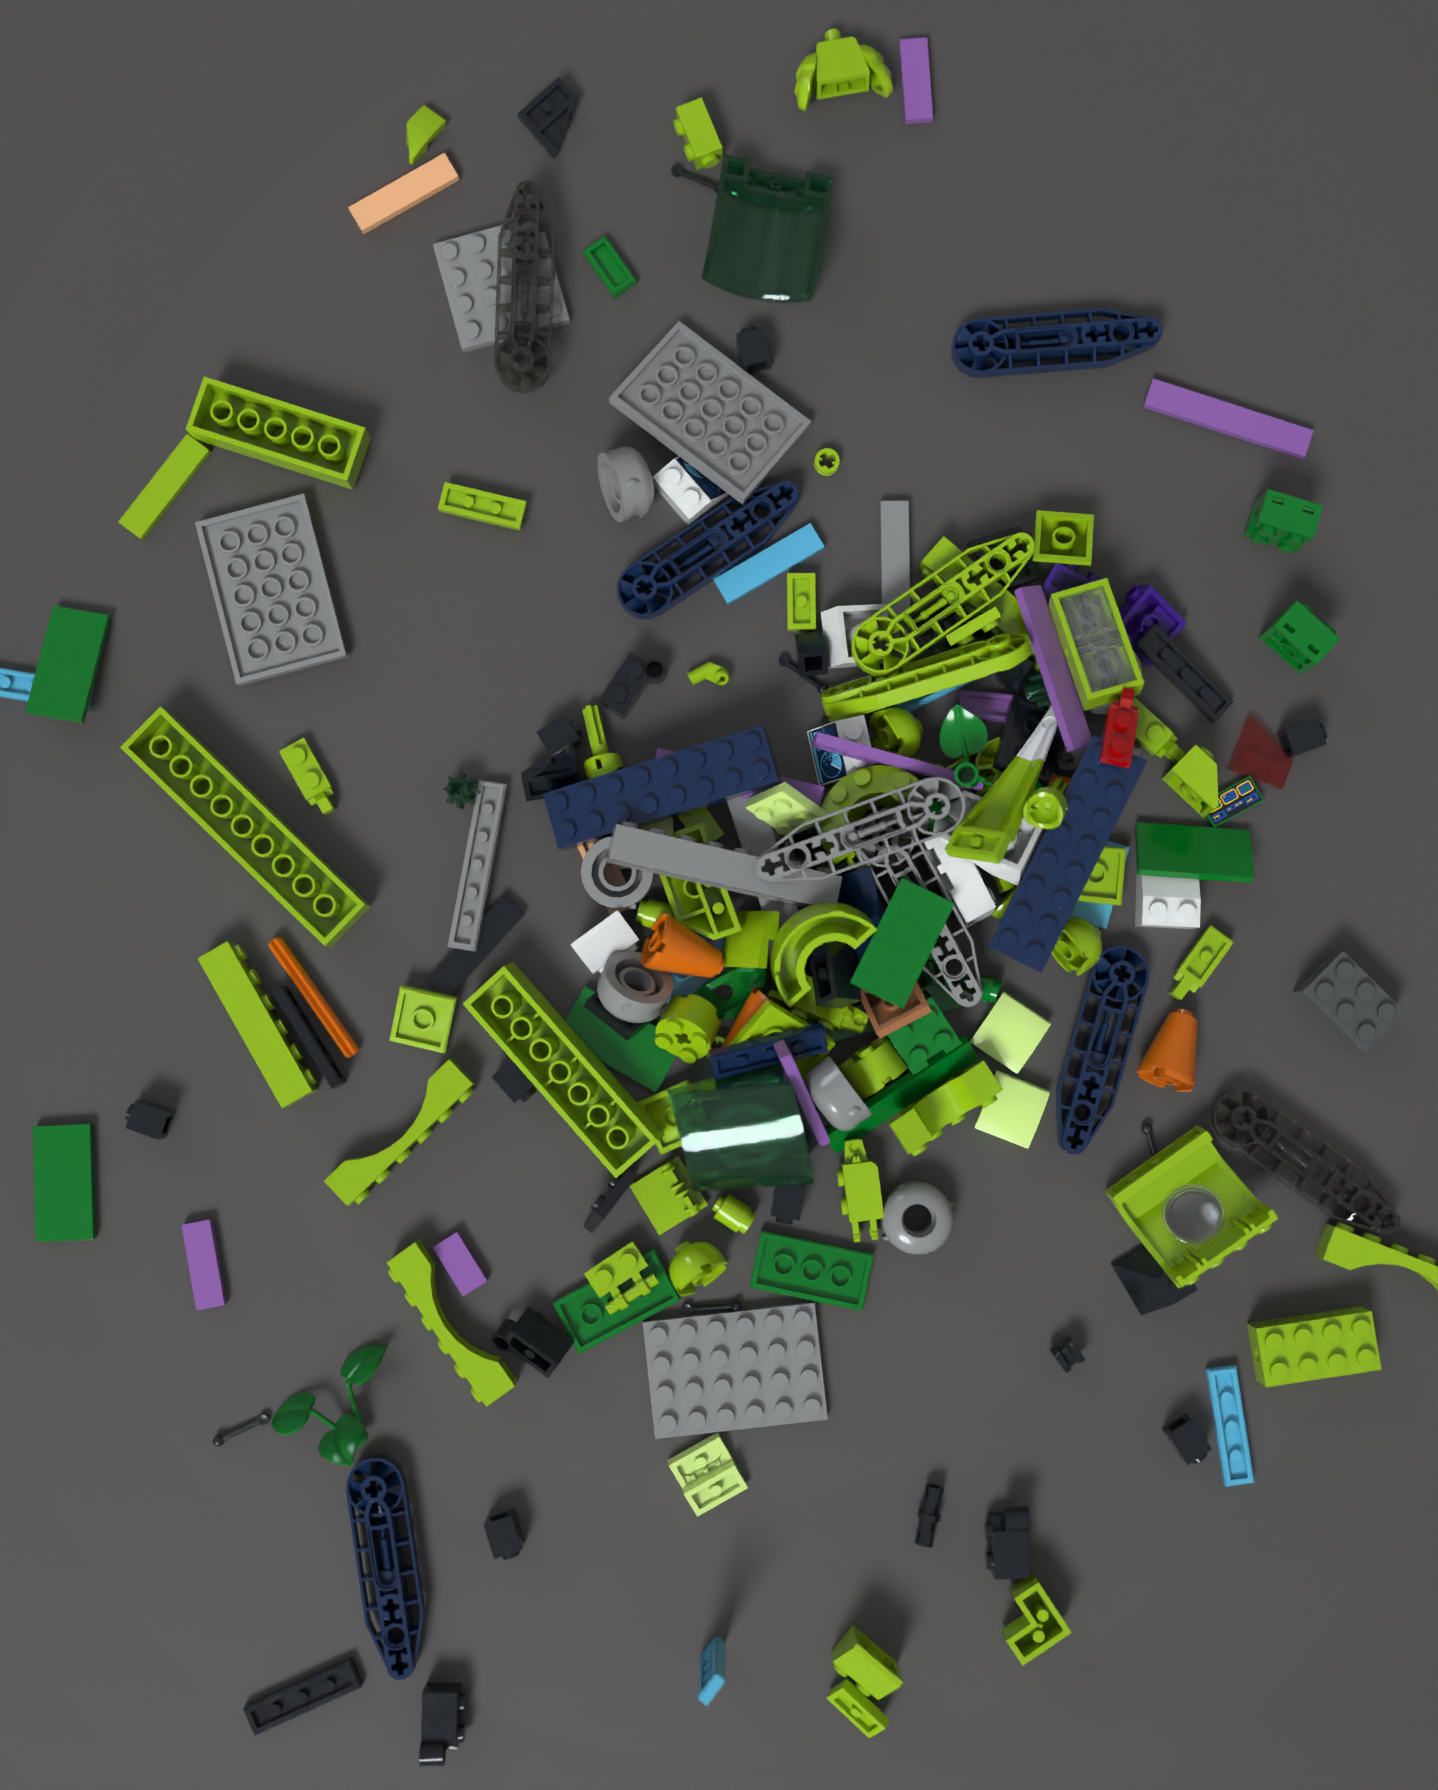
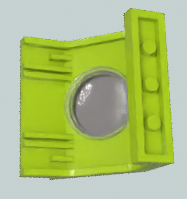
M1198 1125L1104 1191L1127 1226L1178 1289L1195 1283L1200 1278V1274L1209 1268L1220 1265L1224 1261L1225 1256L1232 1251L1244 1248L1248 1244L1249 1239L1256 1234L1266 1232L1271 1228L1272 1223L1279 1219L1273 1209L1260 1202L1238 1178L1211 1143L1213 1139L1208 1131Z

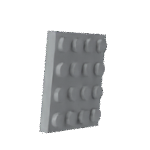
M540 215L433 244L463 353L570 324Z

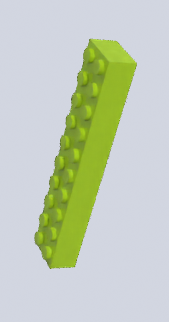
M160 706L120 747L324 946L333 947L371 907L170 711Z

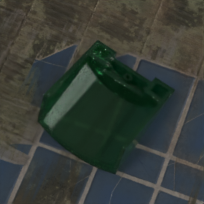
M724 154L702 279L722 290L750 299L778 303L811 301L821 269L834 177L808 171L806 172L805 179L751 168V159Z
M782 1064L716 1080L713 1077L667 1090L693 1192L814 1184L800 1113L792 1084Z

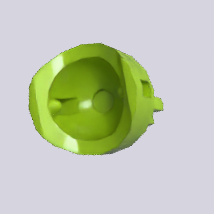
M585 706L586 708L582 709L593 755V757L584 762L587 778L591 779L623 769L621 755L609 753L599 706Z
M1057 777L1055 782H1051L1049 787H1041L1031 794L1023 810L1024 819L1028 824L1042 829H1053L1061 824L1068 809L1067 800L1064 797L1068 783H1063L1062 777Z

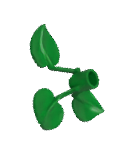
M955 705L946 716L940 732V746L946 756L951 759L964 757L962 764L958 765L955 769L954 776L957 781L955 785L959 789L962 787L973 788L978 783L992 787L994 782L981 777L978 768L969 763V754H977L984 749L988 741L987 728L977 716L968 712L960 705ZM1038 780L1036 782L1033 792L1043 787ZM933 798L932 805L928 806L929 811H935V815L939 814L938 809L942 807L941 802H935V798ZM921 810L914 812V816L921 814ZM947 814L945 818L949 820L950 816ZM930 819L929 832H933L935 820Z
M377 1344L362 1347L351 1353L341 1367L340 1374L343 1379H347L345 1386L354 1415L345 1414L335 1424L317 1410L312 1409L316 1401L312 1394L299 1393L287 1399L275 1413L271 1423L275 1432L279 1435L294 1434L306 1424L309 1415H313L333 1429L321 1438L318 1446L319 1454L331 1463L352 1466L357 1448L361 1447L369 1436L368 1431L361 1422L363 1416L359 1413L352 1384L361 1385L375 1373L385 1355L386 1345Z

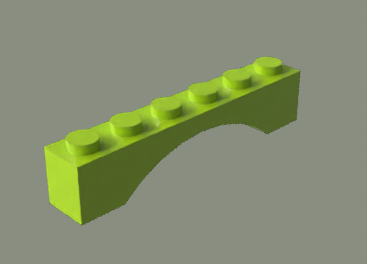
M449 1059L428 1079L427 1092L421 1111L403 1137L389 1148L377 1154L345 1160L324 1182L347 1206L354 1202L359 1205L371 1194L368 1189L375 1182L380 1185L392 1173L389 1168L396 1161L399 1164L403 1163L413 1153L410 1148L417 1141L422 1144L431 1136L433 1131L430 1128L437 1121L441 1124L444 1123L454 1113L451 1108L458 1101L463 1104L473 1095L475 1091L472 1087L476 1082L454 1059Z
M1337 1222L1336 1227L1329 1224L1325 1225L1314 1256L1349 1270L1375 1264L1399 1265L1418 1273L1438 1291V1267L1435 1266V1259L1422 1254L1414 1258L1407 1255L1409 1249L1394 1243L1391 1244L1390 1248L1380 1244L1381 1238L1366 1232L1363 1237L1353 1234L1355 1228Z
M420 1239L387 1262L390 1267L387 1269L390 1277L395 1283L400 1282L406 1290L404 1292L406 1300L412 1307L417 1306L422 1313L420 1317L422 1323L429 1331L433 1329L438 1336V1346L445 1355H451L456 1362L453 1364L456 1372L462 1379L467 1378L472 1385L470 1391L479 1403L483 1401L487 1407L516 1386L518 1380L502 1357L489 1354L473 1346L460 1336L448 1321L437 1295L435 1281L436 1262Z

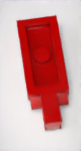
M1123 687L1121 694L1118 695V701H1112L1107 711L1099 762L1127 769L1131 765L1139 715L1137 713L1138 707L1132 706L1135 691L1133 689Z

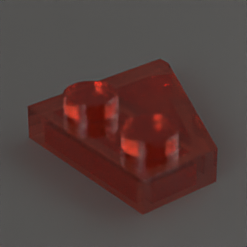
M1248 717L1244 722L1227 769L1246 777L1251 776L1254 780L1282 789L1293 761L1253 718Z

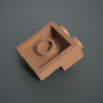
M918 980L903 1009L862 989L860 990L861 1001L880 1039L932 1012Z

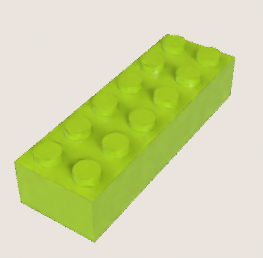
M205 376L203 377L186 426L187 432L195 440L352 490L355 488L371 441V436L365 427Z

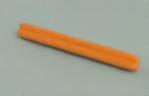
M278 936L268 943V947L344 1056L347 1058L354 1056L360 1050L358 1045L284 939Z

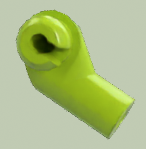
M707 662L687 673L693 686L705 679L718 685H725L730 679L729 671L725 667L712 662Z

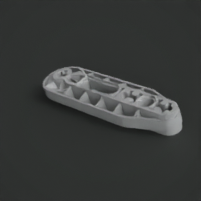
M933 777L802 823L757 858L754 866L755 873L760 879L767 882L822 880L921 844L955 829L964 816L966 808L964 796L959 787L950 780ZM913 787L908 793L905 803L901 791ZM897 793L900 805L878 813L873 801ZM956 797H959L958 800H955V801H953V802H950V801H949V800H951V799H954V798H956ZM933 798H935V802H941L942 807L938 809L939 814L935 815V811L930 812L928 806L932 805ZM869 803L873 815L850 823L845 811ZM902 809H906V816L911 823L908 826L905 825L900 811ZM919 810H921L922 812L921 814L915 815L913 817L911 816V813L917 812ZM842 813L845 822L844 826L825 833L821 832L818 821ZM891 813L894 814L895 819L888 822L881 821L878 824L859 829L855 832V826ZM947 814L955 820L954 824L945 818ZM930 819L935 820L933 832H929ZM814 823L818 835L794 843L791 835L803 826ZM897 823L899 829L859 843L858 838L860 839L877 831L885 830L887 826ZM915 829L931 836L918 840ZM910 830L914 842L891 850L887 839ZM787 838L789 839V846L773 851ZM823 838L825 842L832 843V847L828 849V855H825L824 852L814 853L813 855L816 860L811 861V853L806 847L807 843H810L811 848L820 846V840ZM883 841L887 852L863 861L859 849ZM796 848L801 849L805 854L804 862L797 866L793 865L789 860L790 852ZM855 851L859 862L835 871L832 859ZM783 853V860L789 868L788 870L783 871V866L781 865L773 869V875H769L768 872H762L761 867L765 866L764 860L769 859L770 862L780 861L781 859L778 857V854ZM828 861L831 873L820 877H806L805 868ZM800 871L802 877L783 878V876Z
M891 813L877 819L879 822H888L895 818L894 814ZM902 815V819L905 825H910L911 823L908 821V819L904 815ZM874 820L861 824L859 829L870 827L876 823ZM890 825L885 830L887 831L886 833H889L899 828L897 825L895 828ZM881 830L866 836H873V838L881 836ZM910 830L894 836L890 840L892 844L890 849L894 850L913 843V838L912 840H899V838H912ZM858 838L859 843L867 841L865 839ZM879 842L859 849L864 860L872 858L877 850H879L878 855L887 852L884 844L881 845ZM922 843L919 844L922 851L912 856L910 853L914 846L896 852L895 854L899 861L896 860L893 854L866 863L870 867L872 876L887 904H889L890 899L878 877L888 872L897 888L900 882L898 877L904 876L906 880L911 882L907 874L911 870L920 886L928 891L927 884L937 879L948 901L953 903ZM921 854H924L935 874L934 877L926 881L923 880L913 861L914 858ZM906 859L909 866L895 873L892 866L899 865ZM871 864L877 867H886V870L876 874ZM954 905L953 910L962 928L951 932L949 926L945 923L940 936H947L948 939L945 945L948 951L954 948L956 952L948 953L941 959L939 955H943L944 951L941 945H934L931 953L941 971L933 974L925 965L923 970L958 1004L964 1007L975 1006L982 998V985L973 938ZM965 931L971 942L973 953L966 958L954 938L955 935ZM951 959H957L962 963L963 968L959 973H950L946 969V963ZM972 959H974L977 977H975L968 964ZM968 974L969 977H966L964 981L969 989L975 988L973 997L961 996L960 994L963 992L962 984L960 981L954 984L953 981L960 980ZM939 976H944L950 989L938 978Z

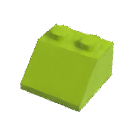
M1037 510L1033 528V541L1035 545L1032 555L1033 561L1091 566L1094 515Z
M1195 745L1162 780L1204 818L1219 805L1217 764L1213 761L1214 756L1206 748H1199Z
M854 1625L831 1652L834 1669L846 1678L849 1675L855 1680L856 1687L867 1697L871 1694L877 1700H880L899 1688L903 1683L898 1662Z

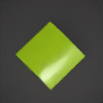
M738 911L736 916L742 931L726 937L722 958L725 960L723 967L767 968L769 940H774L778 933L780 911Z

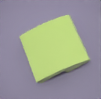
M1003 991L988 1011L986 1018L970 1038V1043L1018 1074L1047 1032L1051 1022Z
M996 1070L994 1077L1003 1090L996 1094L998 1100L986 1108H981L974 1128L1028 1149L1041 1120L1050 1091Z
M718 1432L667 1460L670 1469L681 1485L683 1493L697 1517L748 1489L740 1470Z

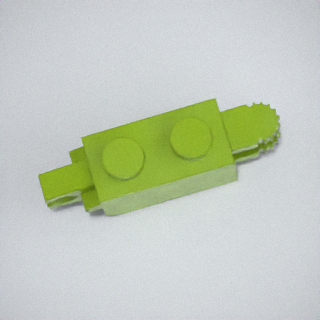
M806 974L805 976L811 989L791 1007L785 1003L780 992L769 991L767 997L772 1001L786 1006L789 1012L805 1022L808 1019L817 1024L822 1023L826 1032L832 1033L835 1030L841 1033L842 1029L863 1034L869 1021L868 1014L852 1004L842 1009L817 1006L812 977Z
M861 1138L844 1140V1160L841 1161V1169H836L838 1186H844L845 1197L840 1198L842 1215L848 1216L854 1243L860 1242L861 1238L859 1221L869 1220V1235L872 1240H878L876 1219H882L884 1215L878 1166L875 1161L866 1156Z

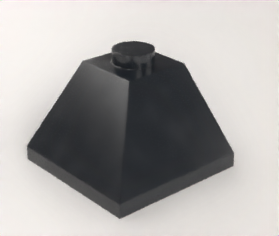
M1144 1245L1111 1264L1140 1315L1171 1306L1198 1290L1194 1283L1178 1289Z

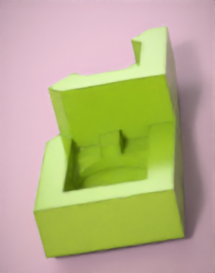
M425 105L406 123V145H408L409 163L412 165L427 153L428 144L445 129L446 120Z

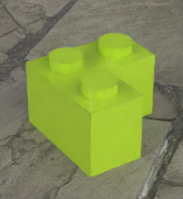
M1033 1572L1030 1574V1579H1022L1009 1588L1013 1598L1024 1614L1001 1629L1007 1643L1022 1666L1072 1633Z

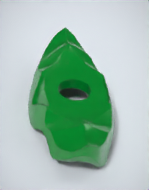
M733 968L708 980L692 995L700 996L713 1004L717 1009L716 1015L718 1020L720 1017L721 1020L730 1019L740 1013L748 996L755 987L760 991L765 989L768 983L767 968ZM722 985H729L732 988L731 995L726 999H720L716 995L717 989Z

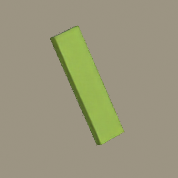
M186 434L118 523L143 541L210 456L211 452L190 435Z

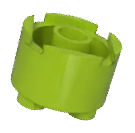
M689 994L687 998H679L680 995H675L669 1000L656 1026L655 1043L659 1048L666 1049L673 1055L680 1057L684 1062L691 1064L707 1055L721 1027V1017L718 1020L716 1015L717 1009L713 1004L700 996Z
M887 1036L881 1039L879 1037L875 1038L868 1047L863 1045L851 1054L852 1057L838 1065V1068L861 1099L876 1093L885 1087L884 1084L891 1079L894 1080L908 1068Z

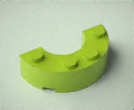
M876 765L864 767L838 781L827 794L821 808L827 814L918 782L919 780L907 771L892 766ZM913 787L901 791L905 803L907 795ZM897 793L873 801L875 807L886 805L896 807L900 805ZM869 803L845 812L849 822L852 823L859 820L871 808ZM902 809L901 811L906 815V809ZM842 813L825 819V822L820 823L821 832L825 833L844 826L845 822ZM823 838L821 839L822 845L827 854H829L828 849L832 847V843L825 842ZM855 851L835 857L832 861L836 865Z
M823 902L801 909L782 925L773 941L770 966L781 997L789 1007L811 989L805 976L804 968L808 956L816 947L826 942L839 941L847 943L856 949L877 930L872 920L865 913L847 904Z
M984 1060L964 1069L963 1074L955 1078L952 1076L897 1114L899 1116L898 1119L895 1120L893 1118L888 1122V1125L907 1154H912L913 1156L920 1154L928 1148L926 1144L928 1141L930 1142L944 1133L941 1128L948 1123H951L953 1126L967 1117L965 1113L980 1105L986 1108L998 1100L996 1094L1003 1089Z

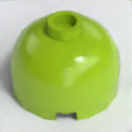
M900 707L884 708L871 715L869 728L875 729L876 737L871 738L874 747L912 758L920 747L921 734L923 732L921 722L912 713Z
M1069 917L1051 954L1064 970L1069 973L1075 970L1077 972L1076 975L1080 976L1092 968L1100 959L1103 950L1101 932L1096 925L1081 917Z
M686 1241L675 1249L677 1254L670 1262L669 1274L678 1294L685 1297L696 1292L695 1286L703 1284L706 1287L717 1279L727 1268L725 1264H728V1262L716 1246L708 1242L698 1241L691 1244L689 1241Z

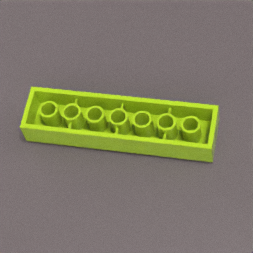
M514 962L503 966L463 1003L615 1178L665 1135Z

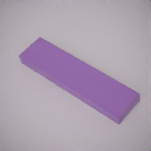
M783 1039L774 1043L775 1051L818 1144L822 1147L830 1143L829 1137Z

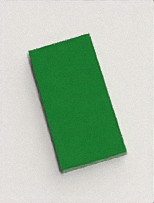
M53 606L25 710L27 714L85 723L111 621L109 615Z
M1136 822L1137 875L1252 883L1255 878L1250 830Z
M901 878L850 984L903 1009L950 915L954 903Z
M585 986L565 1021L601 1062L650 1090L657 1092L677 1056L656 1045V1026L651 1023L629 1041L625 1040L584 1007L587 998L595 993V991Z
M93 1123L33 1126L35 1242L96 1239Z
M761 1229L749 1287L863 1311L874 1254Z
M655 1247L642 1254L649 1265L641 1270L640 1273L644 1279L654 1273L659 1283L652 1287L651 1292L646 1296L640 1295L631 1301L629 1307L623 1311L619 1309L610 1315L605 1305L614 1299L613 1296L608 1292L599 1298L590 1282L552 1302L569 1337L575 1340L573 1345L578 1354L681 1300ZM631 1277L618 1287L624 1293L636 1284Z

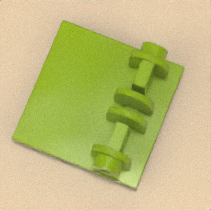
M679 1156L630 1185L631 1190L659 1235L688 1217L696 1215L701 1209L708 1206Z

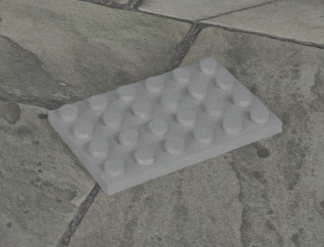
M680 321L675 324L609 398L611 405L742 505L808 430L812 422Z
M304 493L195 522L234 678L238 686L348 657L308 500Z
M814 1301L742 1309L735 1312L724 1311L644 1320L642 1322L655 1439L828 1420Z

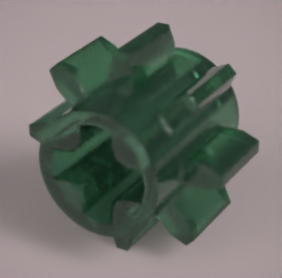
M1036 672L1034 675L1029 676L1030 681H1027L1024 686L1027 700L1029 702L1036 701L1037 708L1051 705L1041 672Z
M463 772L459 773L458 778L449 776L447 787L443 788L449 795L446 802L450 804L456 802V806L460 809H464L465 803L475 805L474 799L476 794H481V791L477 790L474 786L477 783V779L473 777L468 778L467 774Z

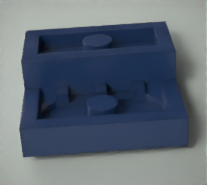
M870 867L842 875L837 903L847 904L859 909L877 926L883 917V912Z

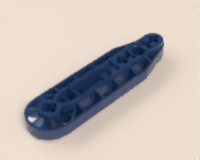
M1106 308L977 318L967 321L958 328L952 340L951 355L954 364L961 372L970 377L978 378L1107 368L1153 349L1162 337L1163 328L1159 320L1153 317H1142ZM1092 316H1104L1114 320L1093 322ZM1086 317V322L1065 324L1064 320ZM1058 319V325L1037 326L1036 322ZM1031 322V327L1009 328L1008 323ZM1113 333H1121L1125 340H1117ZM1020 340H1029V342L1020 343ZM1008 342H1011L1012 349H1008ZM1002 343L1004 349L996 347L995 345ZM975 345H980V349L984 351H979V348L975 347ZM1026 346H1029V348H1031V349H1020V347H1026ZM1117 354V357L1113 359L1096 361L1097 355ZM1089 356L1090 362L1068 363V358ZM1060 358L1062 360V364L1040 366V360ZM988 359L994 362L995 366L993 368H989L985 363ZM1034 361V366L1012 368V362ZM1003 363H1006L1007 369H1000Z
M781 481L758 488L749 497L750 502L734 513L728 507L737 500L731 497L628 566L621 573L617 583V596L622 608L630 616L638 619L656 618L764 547L797 507L799 490L796 485L790 481ZM781 493L785 496L790 494V500L787 501L786 498L780 500ZM764 507L770 514L765 518H760L754 512L757 508ZM724 510L727 517L708 529L705 522ZM780 519V521L776 524V526H774L773 523H775L776 521H778V520ZM734 524H737L739 527L744 525V531L740 532L738 529L734 531ZM701 526L704 533L685 545L681 538ZM769 527L771 532L768 536L754 546L750 539ZM677 541L681 548L664 560H661L657 554ZM706 542H709L702 549H700L693 555L687 557L685 559L686 561L680 564L679 566L675 564L676 562H678L679 560H681L682 558H684L685 556H687L688 554H690ZM743 543H746L750 549L730 562L727 554ZM714 549L715 552L681 573L680 569L686 565H692L696 560ZM654 557L658 564L646 561ZM722 558L727 565L707 578L703 570ZM642 568H645L646 575H642ZM668 568H670L676 576L672 580L668 572L665 571ZM699 574L703 581L683 593L679 586ZM663 575L667 578L662 583H656V580ZM640 587L650 588V594L641 593ZM675 589L680 596L672 601L673 590ZM658 594L667 598V602L664 603L658 600ZM645 606L648 607V614L645 613Z
M1116 945L1102 950L1099 961L1089 970L1056 1086L1057 1142L1059 1147L1069 1154H1079L1086 1149L1114 1107L1149 983L1150 971L1146 959L1139 951L1129 946ZM1122 967L1121 972L1125 974V977L1118 981V976L1114 974V971ZM1137 968H1143V970L1135 971ZM1102 976L1105 977V979H1103V980H1099V981L1096 980V978H1098V977H1102ZM1091 983L1098 995L1089 993ZM1132 983L1138 991L1134 993L1127 985ZM1113 987H1117L1115 999L1111 997ZM1087 997L1096 999L1090 1023L1081 1020ZM1138 997L1136 1006L1128 1004V1001ZM1106 999L1111 1002H1118L1116 1009L1106 1006ZM1126 1008L1135 1010L1128 1034L1120 1032ZM1104 1011L1106 1016L1104 1023L1101 1022L1100 1032L1094 1047L1095 1051H1091L1101 1014ZM1112 1013L1115 1014L1104 1054H1101L1106 1033L1109 1029V1017ZM1080 1024L1088 1026L1082 1050L1073 1048ZM1118 1036L1127 1037L1119 1062L1113 1060L1112 1057ZM1072 1051L1081 1054L1074 1078L1065 1076ZM1111 1063L1119 1065L1113 1089L1104 1087ZM1064 1079L1073 1081L1066 1106L1061 1105V1089ZM1090 1079V1082L1094 1083V1087L1087 1089L1083 1085V1081ZM1103 1090L1111 1092L1109 1103L1102 1115H1096ZM1078 1095L1091 1097V1100L1078 1099ZM1079 1104H1083L1087 1109L1086 1116L1081 1120H1078L1074 1115V1110ZM1061 1108H1064V1109H1065L1063 1118H1062V1109H1061ZM1095 1118H1098V1121L1096 1122V1124H1095L1094 1127H1093ZM1072 1122L1074 1124L1083 1125V1128L1079 1129L1070 1126V1123ZM1068 1135H1074L1076 1138H1079L1078 1143H1072L1071 1145L1067 1141Z
M371 1455L362 1459L351 1470L346 1483V1495L365 1625L387 1668L388 1674L396 1680H403L414 1672L418 1663L426 1610L406 1477L403 1469L394 1459L385 1455ZM370 1461H375L377 1469L371 1472ZM354 1474L365 1477L362 1484L352 1480ZM374 1480L378 1481L377 1485L379 1483L382 1485L379 1491L375 1490L376 1486L374 1488L371 1487V1483ZM362 1495L364 1499L359 1502L357 1499ZM403 1498L404 1508H396ZM355 1509L362 1514L356 1516ZM385 1514L387 1516V1518L375 1519V1517H380ZM406 1514L409 1537H400L397 1516ZM357 1522H365L368 1543L360 1545ZM388 1527L390 1532L392 1553L394 1559V1568H392L393 1566L390 1557L389 1539L388 1537H386L385 1528ZM377 1530H381L382 1538H380V1545L382 1546L384 1569H382ZM410 1543L413 1566L404 1567L401 1545ZM362 1551L370 1552L371 1573L364 1574ZM411 1573L415 1575L417 1595L413 1596L408 1594L406 1575ZM374 1580L377 1602L369 1603L365 1581ZM390 1598H393L394 1603H399L396 1610L393 1603H388ZM419 1602V1625H413L410 1604ZM371 1610H378L381 1627L379 1632L376 1631L371 1620ZM391 1628H401L405 1636H394ZM401 1654L402 1661H397Z

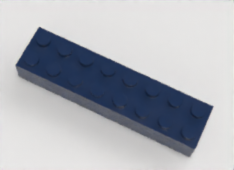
M760 725L543 793L558 849L569 850L592 843L596 839L602 840L611 837L616 824L621 825L622 822H631L639 825L638 828L777 786L782 783V779L767 729Z
M1094 735L1064 793L1068 809L1063 821L1056 828L1046 829L988 946L1042 973L1147 763V760L1135 754H1132L1131 765L1128 769L1099 762L1102 739Z

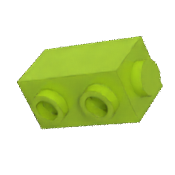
M702 97L676 107V119L673 120L677 135H683L686 142L683 148L688 161H693L697 170L703 167L709 169L716 166L722 160V145Z

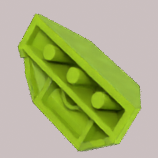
M703 822L678 830L673 836L675 838H678V835L691 836L695 838L696 843L705 845L709 841ZM659 875L675 919L687 928L712 940L742 931L727 890Z

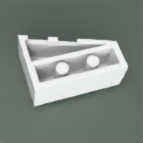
M940 837L924 842V848L966 927L968 928L990 916L996 909L995 904L997 900L991 889L986 888L978 867L969 859L949 856L945 851L947 845L939 840ZM921 854L922 861L924 862L931 876L934 877L935 874L933 873L927 859L925 858L924 854ZM934 880L938 888L941 890L944 898L948 900L938 880Z

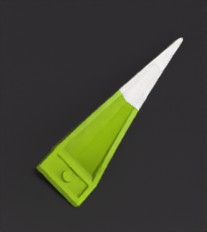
M1052 705L1002 775L962 821L956 825L945 848L949 856L995 864L1001 863L1009 844L1015 841L1024 817V806L1033 793L1058 726Z

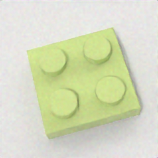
M786 782L748 798L745 806L758 819L763 820L784 836L802 823L827 815L824 809ZM825 819L818 821V824L825 822ZM814 823L803 826L794 834L804 831L815 825Z

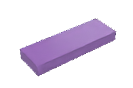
M927 38L900 39L899 54L904 123H932L933 108Z
M213 1219L182 1224L196 1311L226 1305L227 1300Z

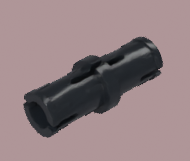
M925 1485L922 1507L918 1510L917 1514L919 1524L914 1541L919 1546L933 1547L937 1522H940L941 1519L939 1511L944 1488L939 1485Z

